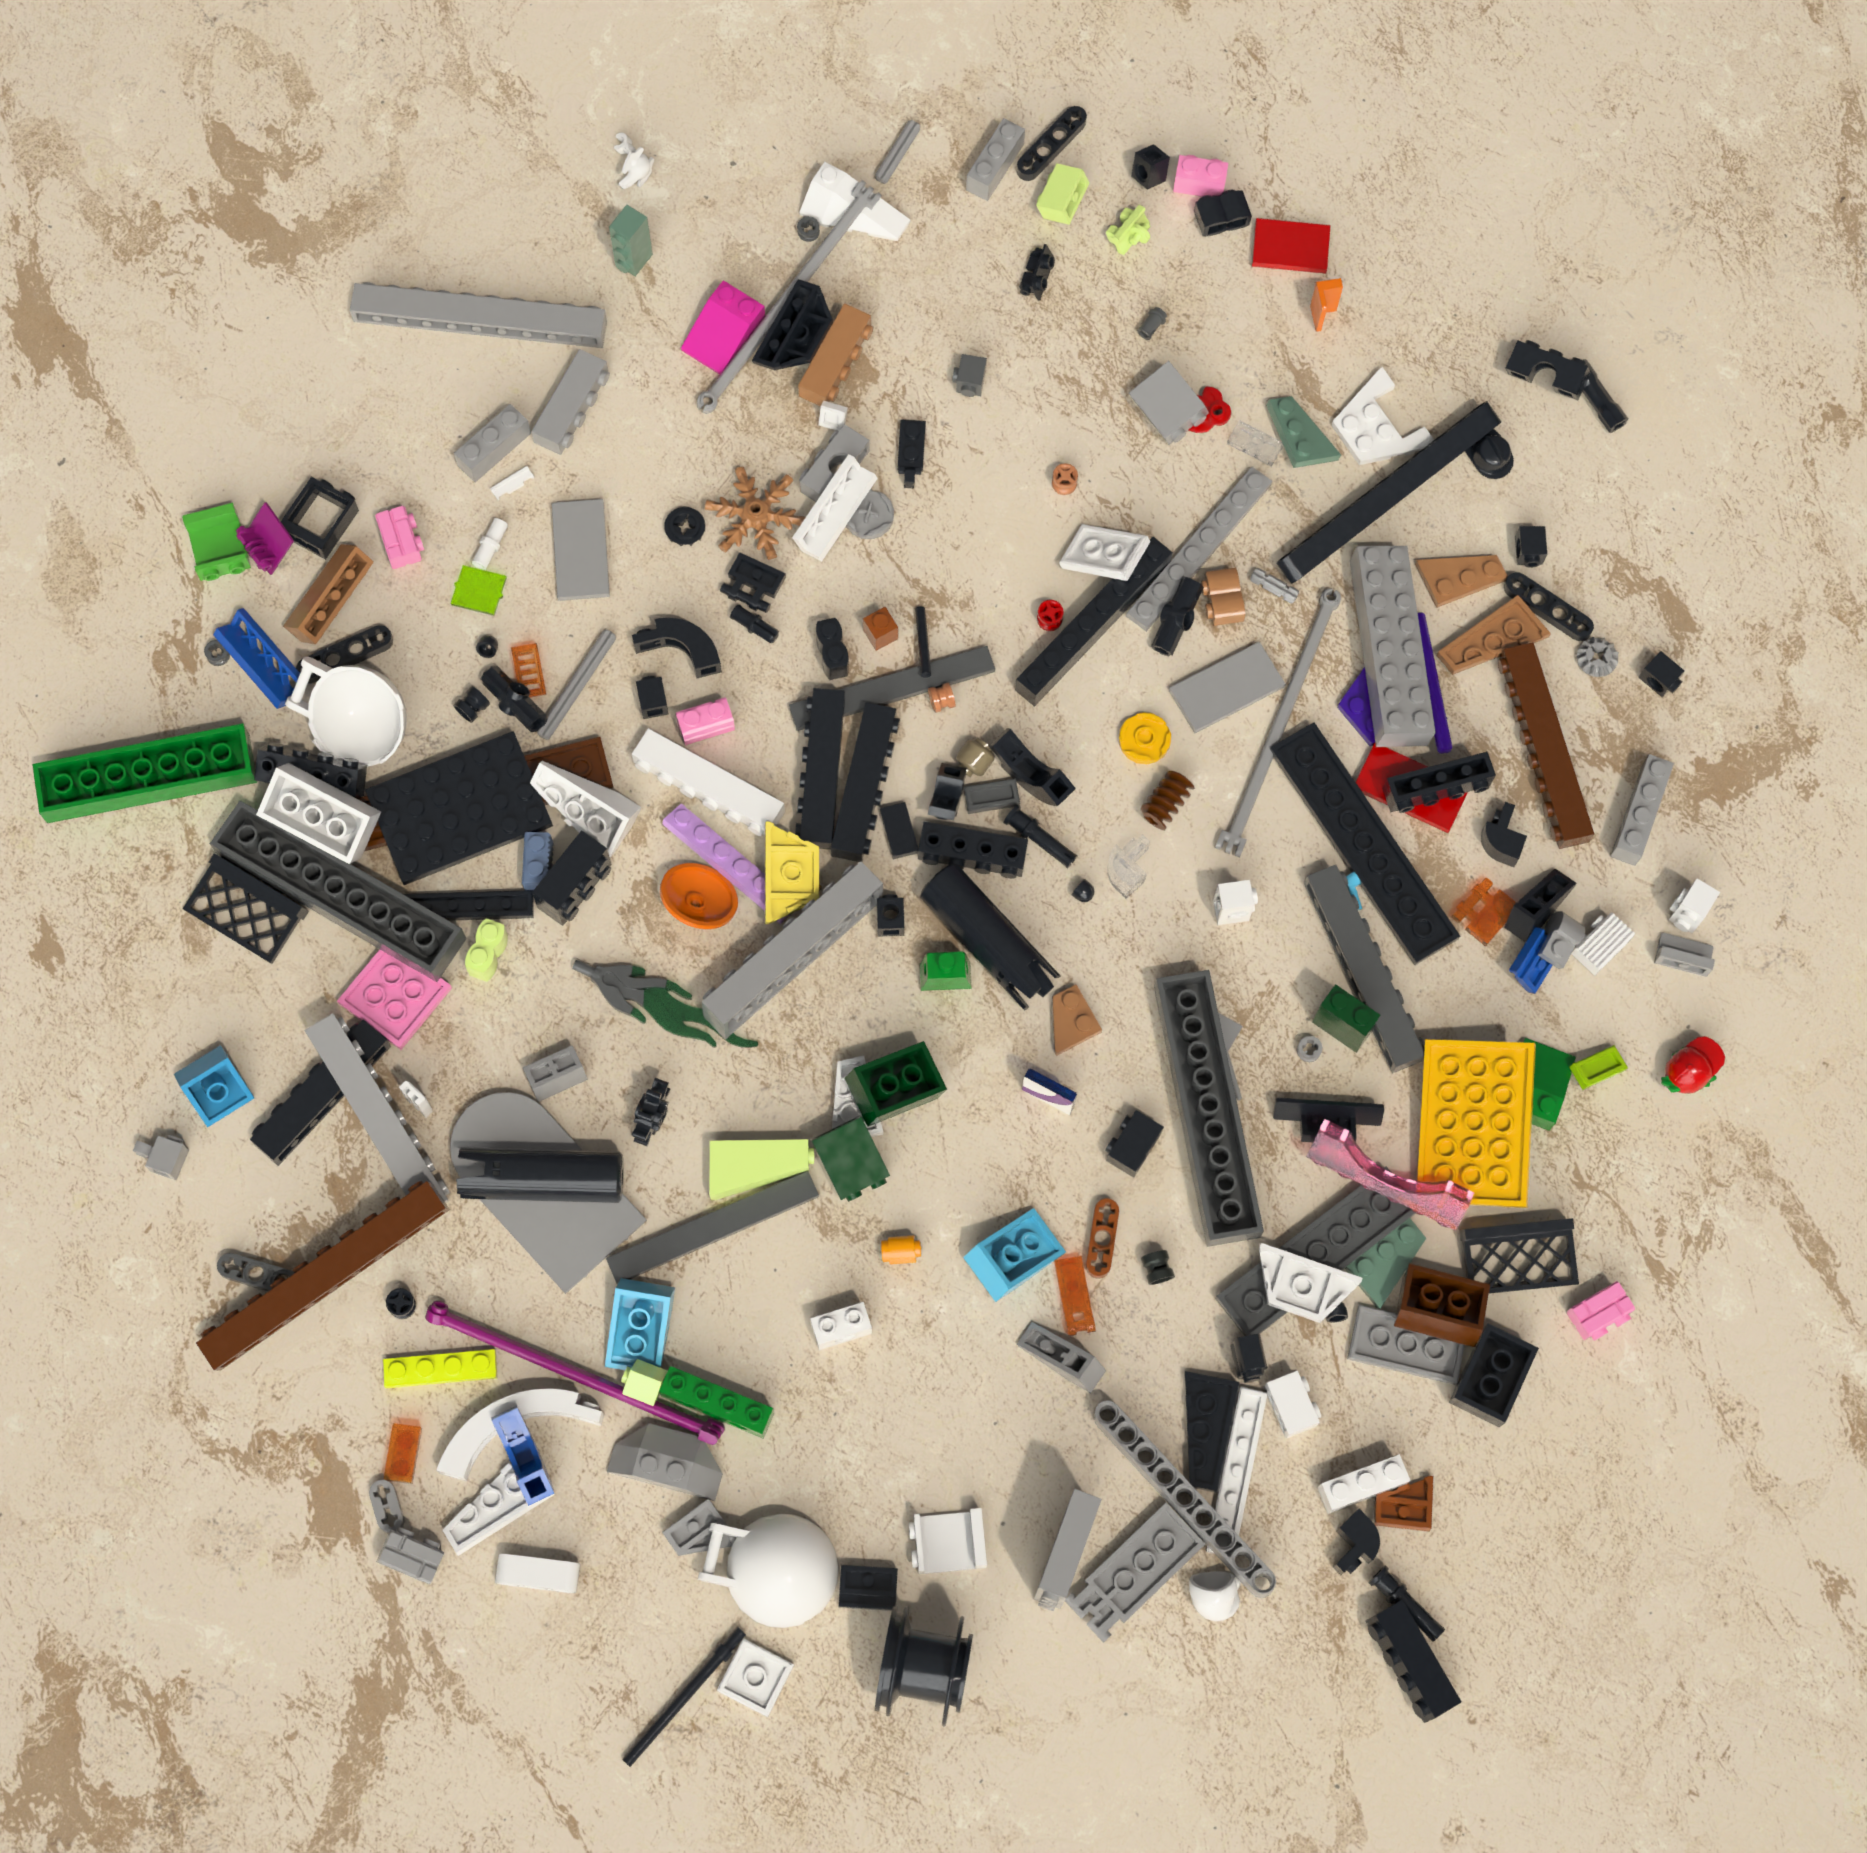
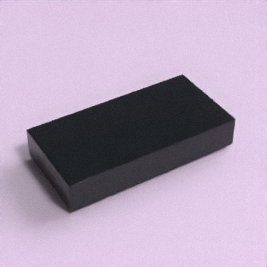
M903 802L880 808L893 860L918 854V845L906 803Z

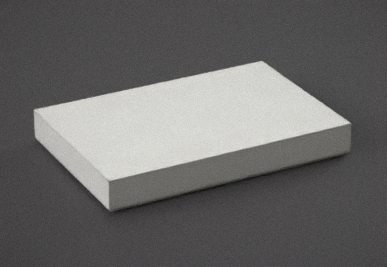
M1082 524L1059 564L1062 569L1128 581L1148 547L1150 540L1146 535Z

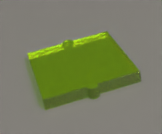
M463 565L458 582L454 583L455 591L451 605L495 616L499 600L503 598L502 591L507 577Z

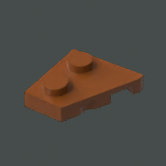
M1427 1476L1413 1484L1408 1483L1398 1487L1396 1490L1376 1495L1374 1505L1375 1526L1430 1532L1432 1529L1434 1476Z

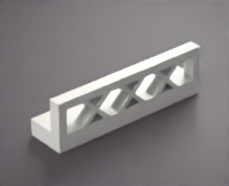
M848 454L792 537L802 552L821 562L878 479L874 473L860 467L855 457Z

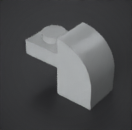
M1559 911L1551 915L1544 928L1547 938L1538 956L1556 968L1562 969L1575 946L1581 943L1585 934V926L1564 912Z

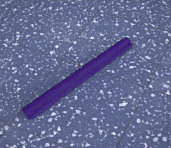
M1423 612L1418 613L1435 726V742L1437 751L1440 754L1449 753L1453 746L1426 616Z

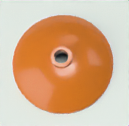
M684 863L674 866L667 871L660 884V897L668 912L680 922L694 928L716 929L731 921L738 908L737 893L731 882L717 870L706 865Z

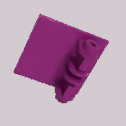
M267 502L263 504L249 528L240 526L236 530L237 539L243 545H246L245 550L249 552V556L253 558L258 569H262L264 572L268 571L270 575L274 573L294 542Z

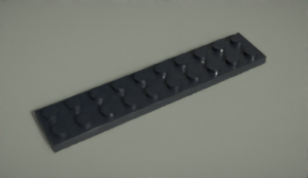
M1315 722L1270 747L1274 759L1350 871L1357 874L1361 883L1360 886L1413 964L1417 965L1459 940L1460 934Z

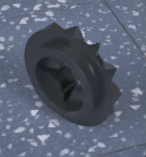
M690 507L677 508L669 513L665 520V534L671 543L675 542L680 546H692L696 541H701L702 535L705 532L704 517L696 509ZM686 519H688L689 527L692 529H687L686 533L682 535L679 526H683L686 523Z

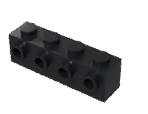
M273 742L258 749L254 779L256 781L270 783L276 768L290 763L356 799L364 796L367 765L360 764L357 759H335L334 755L329 753H318V755L309 753V750L305 748H293L291 750L284 748L283 744Z
M1487 751L1389 777L1386 779L1382 789L1390 813L1395 811L1405 813L1414 809V806L1421 804L1431 806L1438 803L1440 799L1449 797L1450 800L1462 797L1466 792L1474 791V793L1486 791L1490 788L1489 786H1491L1496 774Z
M924 821L918 848V860H922L923 863L928 865H937L938 863L957 864L961 869H964V867L975 869V872L980 874L1000 873L1002 877L1014 879L1017 876L1022 877L1028 839Z
M1403 1600L1365 1621L1368 1625L1370 1636L1373 1640L1377 1641L1383 1651L1385 1662L1392 1667L1398 1677L1397 1681L1400 1688L1407 1693L1413 1703L1412 1708L1415 1714L1424 1723L1437 1718L1462 1702Z

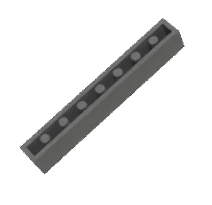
M1333 865L1308 875L1304 885L1357 999L1381 1015L1372 1032L1392 1074L1422 1062L1425 1051L1424 1041L1421 1037L1417 1038L1413 1029L1415 1028L1414 1020L1410 1013L1406 1014L1402 1006L1404 1004L1402 994L1393 987L1391 971L1387 965H1383L1380 959L1381 950L1379 945L1371 940L1369 924L1365 918H1361L1358 912L1359 904L1355 895H1350L1348 891V880L1345 873L1339 871L1337 865Z

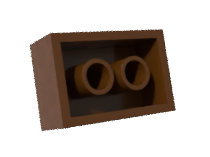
M1409 1263L1402 1279L1394 1326L1476 1347L1483 1331L1490 1284Z

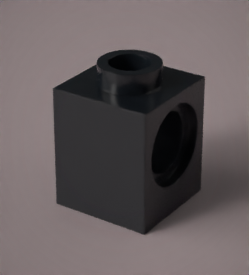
M1154 144L1135 152L1131 177L1147 190L1165 182L1170 157Z
M1519 526L1515 535L1517 565H1525L1528 568L1543 565L1548 555L1545 526Z
M1660 651L1643 669L1639 679L1663 698L1668 691L1673 694L1683 683L1680 678L1685 670Z
M646 676L640 681H636L643 719L669 715L662 677Z
M888 894L882 896V898H877L878 937L904 936V897L898 898L897 895ZM888 910H893L898 915L894 919H888L883 914Z

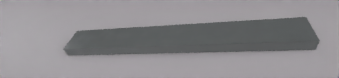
M988 646L931 662V676L928 678L921 677L920 666L840 689L845 690L844 717L863 712L866 702L883 706L927 693L930 687L939 688L947 682L950 685L994 673L995 666ZM807 699L789 704L797 731L805 729V721L810 722L811 712H807Z
M806 1171L607 1257L606 1260L618 1284L621 1278L630 1280L818 1198L819 1194L809 1171Z

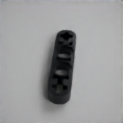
M1072 106L1068 108L1023 154L1017 162V175L1020 179L1024 181L1034 180L1084 129L1087 114L1082 107ZM1077 116H1079V117H1080V121L1077 120V119L1074 120V121L1072 122V124H1071V129H1070L1069 125H1070V123H1071V117L1076 118ZM1056 131H1063L1067 136L1062 140H1058L1053 134ZM1041 147H1046L1051 153L1048 156H1041L1037 153V150ZM1033 163L1032 170H1023L1024 166L1029 167Z
M1520 572L1512 573L1507 577L1504 591L1510 598L1513 599L1519 595L1534 614L1576 641H1585L1590 637L1594 624L1588 616ZM1518 581L1521 585L1515 590L1512 586ZM1530 588L1531 590L1527 597L1523 596L1527 589ZM1539 594L1544 597L1545 603L1536 605L1532 602L1531 596ZM1557 608L1563 609L1566 613V618L1562 620L1555 618L1553 610ZM1571 616L1574 617V620L1571 622L1570 626H1568L1567 623L1569 622ZM1583 624L1586 627L1580 633L1577 631L1578 626Z
M378 625L307 657L314 658L317 661L321 660V663L333 669L344 665H355L390 649L393 645V636L386 626ZM378 634H382L385 641L383 643L377 640ZM366 639H369L372 645L371 649H369ZM362 644L364 646L362 653L358 655L350 653L352 645ZM331 654H337L340 656V661L336 665H328L326 658ZM302 659L297 663L296 669L299 672H301L302 670ZM312 673L308 684L317 682L321 676Z

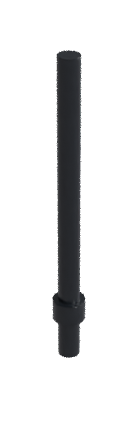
M739 1627L723 1644L720 1643L713 1650L715 1654L624 1756L622 1760L629 1767L635 1763L723 1661L726 1663L733 1655L731 1653L732 1650L746 1636Z

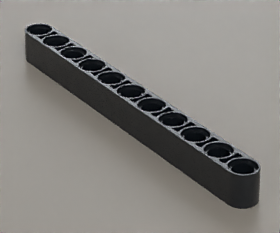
M1488 401L1483 402L1283 556L1276 564L1291 584L1298 581L1493 430L1502 421Z

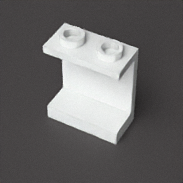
M981 1508L970 1509V1512L930 1516L914 1514V1522H909L910 1539H916L917 1550L911 1551L912 1566L913 1568L918 1567L919 1574L987 1567Z

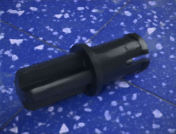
M741 605L735 606L732 610L730 619L747 628L748 633H755L769 643H774L778 638L779 631L763 621L762 616H755Z

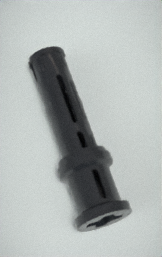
M1018 804L1003 822L1005 825L1010 824L1021 833L1022 838H1030L1067 869L1078 857L1077 854H1074L1042 829L1036 818L1032 819L1021 811V806Z
M1385 1565L1368 1583L1371 1586L1375 1585L1387 1597L1386 1601L1388 1603L1395 1604L1403 1600L1419 1629L1434 1642L1445 1631V1628L1406 1591V1585L1399 1583L1388 1572L1389 1568Z

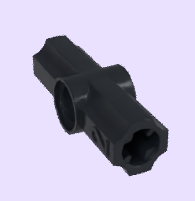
M1188 577L1182 578L1171 603H1166L1161 611V625L1151 645L1154 651L1168 657L1170 655L1173 656L1183 632L1188 631L1194 622V608L1204 588L1201 583Z
M491 666L489 670L483 673L481 677L483 685L500 701L498 706L502 712L509 716H515L530 732H537L541 727L545 726L548 718L529 698L530 690L525 685L512 681L498 666Z

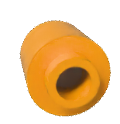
M914 1235L888 1237V1240H881L883 1262H890V1265L916 1263L917 1257H921L920 1240H915Z

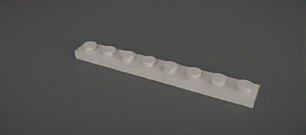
M1251 467L1129 609L1126 617L1147 632L1161 615L1164 605L1171 603L1182 578L1188 577L1192 579L1270 488L1272 480L1254 467Z

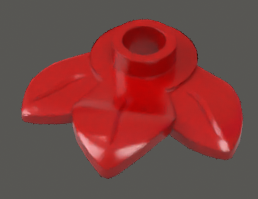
M1206 386L1202 396L1197 395L1206 406L1209 414L1206 415L1204 422L1196 427L1193 425L1188 431L1205 433L1210 431L1214 425L1222 426L1230 420L1231 408L1223 401L1222 393L1218 389ZM1216 410H1223L1220 415L1214 414Z

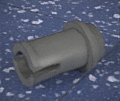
M1159 307L1150 309L1148 312L1149 316L1137 329L1138 334L1146 340H1150L1158 327L1166 322L1167 314Z

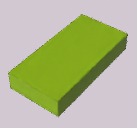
M1615 1045L1573 1063L1569 1067L1582 1090L1628 1069Z

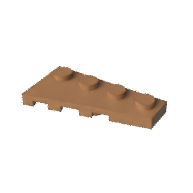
M1517 595L1439 650L1436 656L1454 675L1500 657L1505 648L1532 642L1536 643L1549 638L1551 633Z

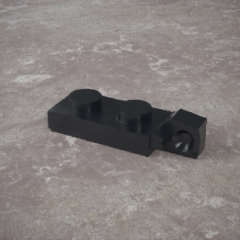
M900 420L898 474H905L904 488L914 489L915 475H921L923 472L926 421Z

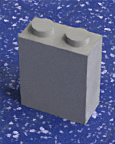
M1170 361L1166 362L1129 392L1133 401L1169 445L1173 441L1174 443L1180 441L1186 435L1188 429L1193 425L1195 427L1200 425L1206 419V415L1209 414L1206 406Z

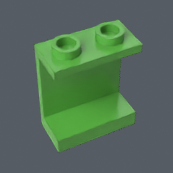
M233 503L182 516L184 525L189 533L196 562L194 567L200 581H213L222 575L240 574L245 569L251 568L248 553L245 550L246 545H243L236 537V530L241 525Z

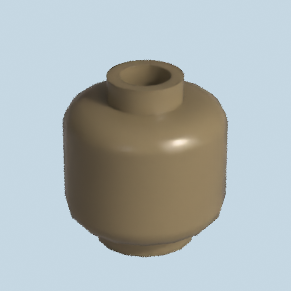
M978 737L976 740L968 739L956 755V760L961 764L959 767L967 768L966 775L970 778L973 773L977 776L984 775L995 759L989 745Z

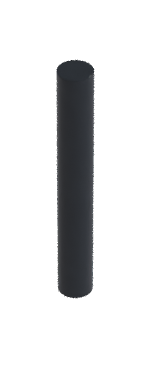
M919 606L915 608L920 670L921 677L928 678L931 676L926 611L925 607Z

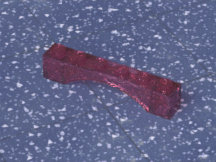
M1325 1119L1306 1156L1315 1164L1325 1166L1337 1172L1341 1177L1350 1178L1362 1184L1364 1188L1376 1191L1386 1196L1390 1201L1411 1208L1416 1214L1425 1215L1437 1221L1439 1225L1455 1231L1464 1217L1474 1192L1450 1180L1420 1182L1388 1172L1364 1154L1348 1130Z

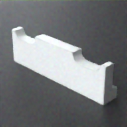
M528 466L490 489L496 499L500 500V496L505 493L511 494L524 486V481L529 478L534 479V476Z

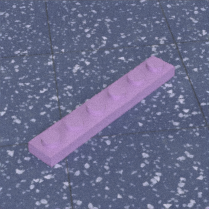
M680 804L663 819L662 824L765 911V874L683 804ZM790 915L777 920V922L781 924Z

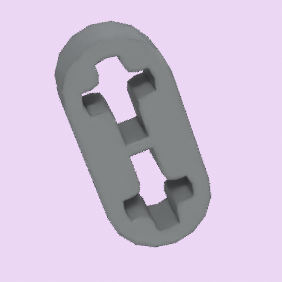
M387 1480L374 1482L370 1487L369 1496L377 1524L386 1533H389L390 1530L397 1532L398 1527L402 1528L404 1525V1515L394 1485ZM381 1486L386 1490L390 1489V1493L386 1494L388 1504L385 1505L380 1497H376V1494L380 1492L379 1487ZM386 1509H390L393 1516H398V1520L394 1521V1527L383 1523L387 1519Z

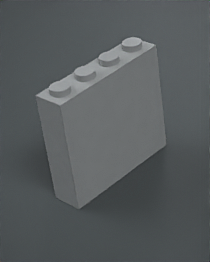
M1074 1489L1034 1597L1035 1600L1039 1601L1038 1606L1050 1611H1054L1055 1608L1061 1609L1072 1584L1100 1506L1101 1498Z

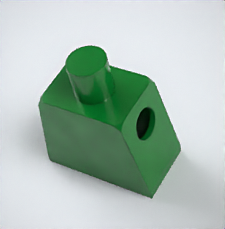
M962 951L927 953L920 963L921 991L972 989L971 965L966 953Z

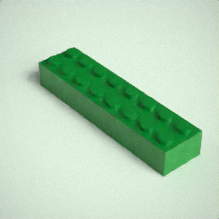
M244 723L32 764L39 814L47 824L257 783L254 780L255 765L250 734Z

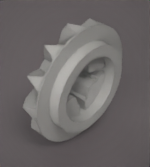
M1592 637L1584 641L1578 648L1577 662L1586 674L1593 677H1603L1612 673L1616 668L1619 652H1616L1614 643H1609L1605 638ZM1604 651L1602 660L1597 659L1591 662L1594 652L1600 653Z

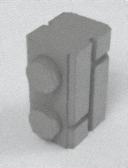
M398 1527L397 1532L390 1530L376 1562L426 1584H431L444 1555V1552L439 1550L440 1544L427 1538L424 1539L423 1543L413 1539V1532Z

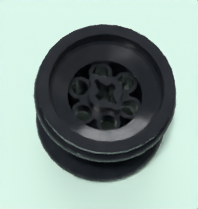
M893 1606L880 1669L875 1711L879 1712L880 1707L883 1706L886 1707V1716H890L893 1704L899 1696L945 1704L942 1718V1726L945 1727L950 1705L956 1707L957 1713H960L973 1634H969L968 1638H961L964 1616L960 1617L956 1637L911 1629L908 1619L909 1607L906 1606L903 1614L897 1613L898 1607Z

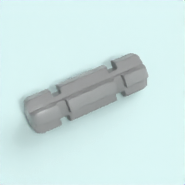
M1260 568L1254 570L1250 579L1253 583L1257 585L1262 584V588L1278 597L1282 595L1284 600L1289 603L1295 602L1299 595V590L1292 586L1287 587V583L1271 574L1267 576L1266 572Z

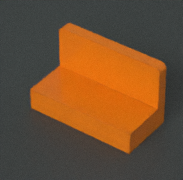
M1341 278L1316 282L1310 304L1316 332L1322 330L1326 313L1337 311L1343 289Z

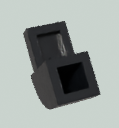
M941 763L928 815L935 816L941 820H954L958 813L967 768Z
M1505 802L1501 810L1496 809L1492 821L1486 822L1481 833V842L1485 852L1492 859L1515 867L1527 836L1507 829L1515 805Z
M1359 1508L1336 1531L1352 1547L1333 1566L1340 1575L1346 1571L1350 1574L1354 1572L1362 1563L1359 1559L1360 1556L1369 1564L1374 1560L1379 1551L1380 1536L1378 1529Z

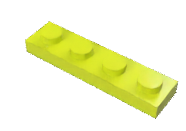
M495 1349L383 1359L385 1388L497 1379Z

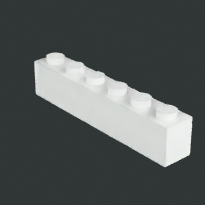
M649 728L632 753L633 762L638 770L646 774L651 772L658 776L657 779L667 786L673 784L680 788V792L692 799L696 797L702 800L704 806L712 811L720 810L725 813L726 818L737 824L740 821L747 825L748 829L755 835H765V822H771L774 826H777L785 813L783 802Z

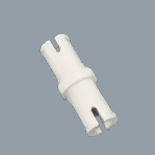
M494 518L486 536L481 538L479 542L481 545L472 560V564L476 568L485 571L494 553L498 552L500 548L499 543L508 527L505 521Z

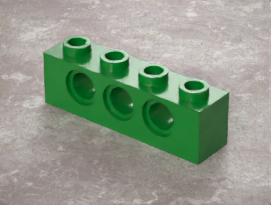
M672 1366L669 1367L659 1390L661 1397L762 1439H764L774 1415V1409L770 1406Z

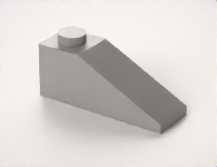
M1034 1322L1029 1325L1017 1343L1018 1347L1089 1393L1093 1391L1106 1372L1095 1356Z

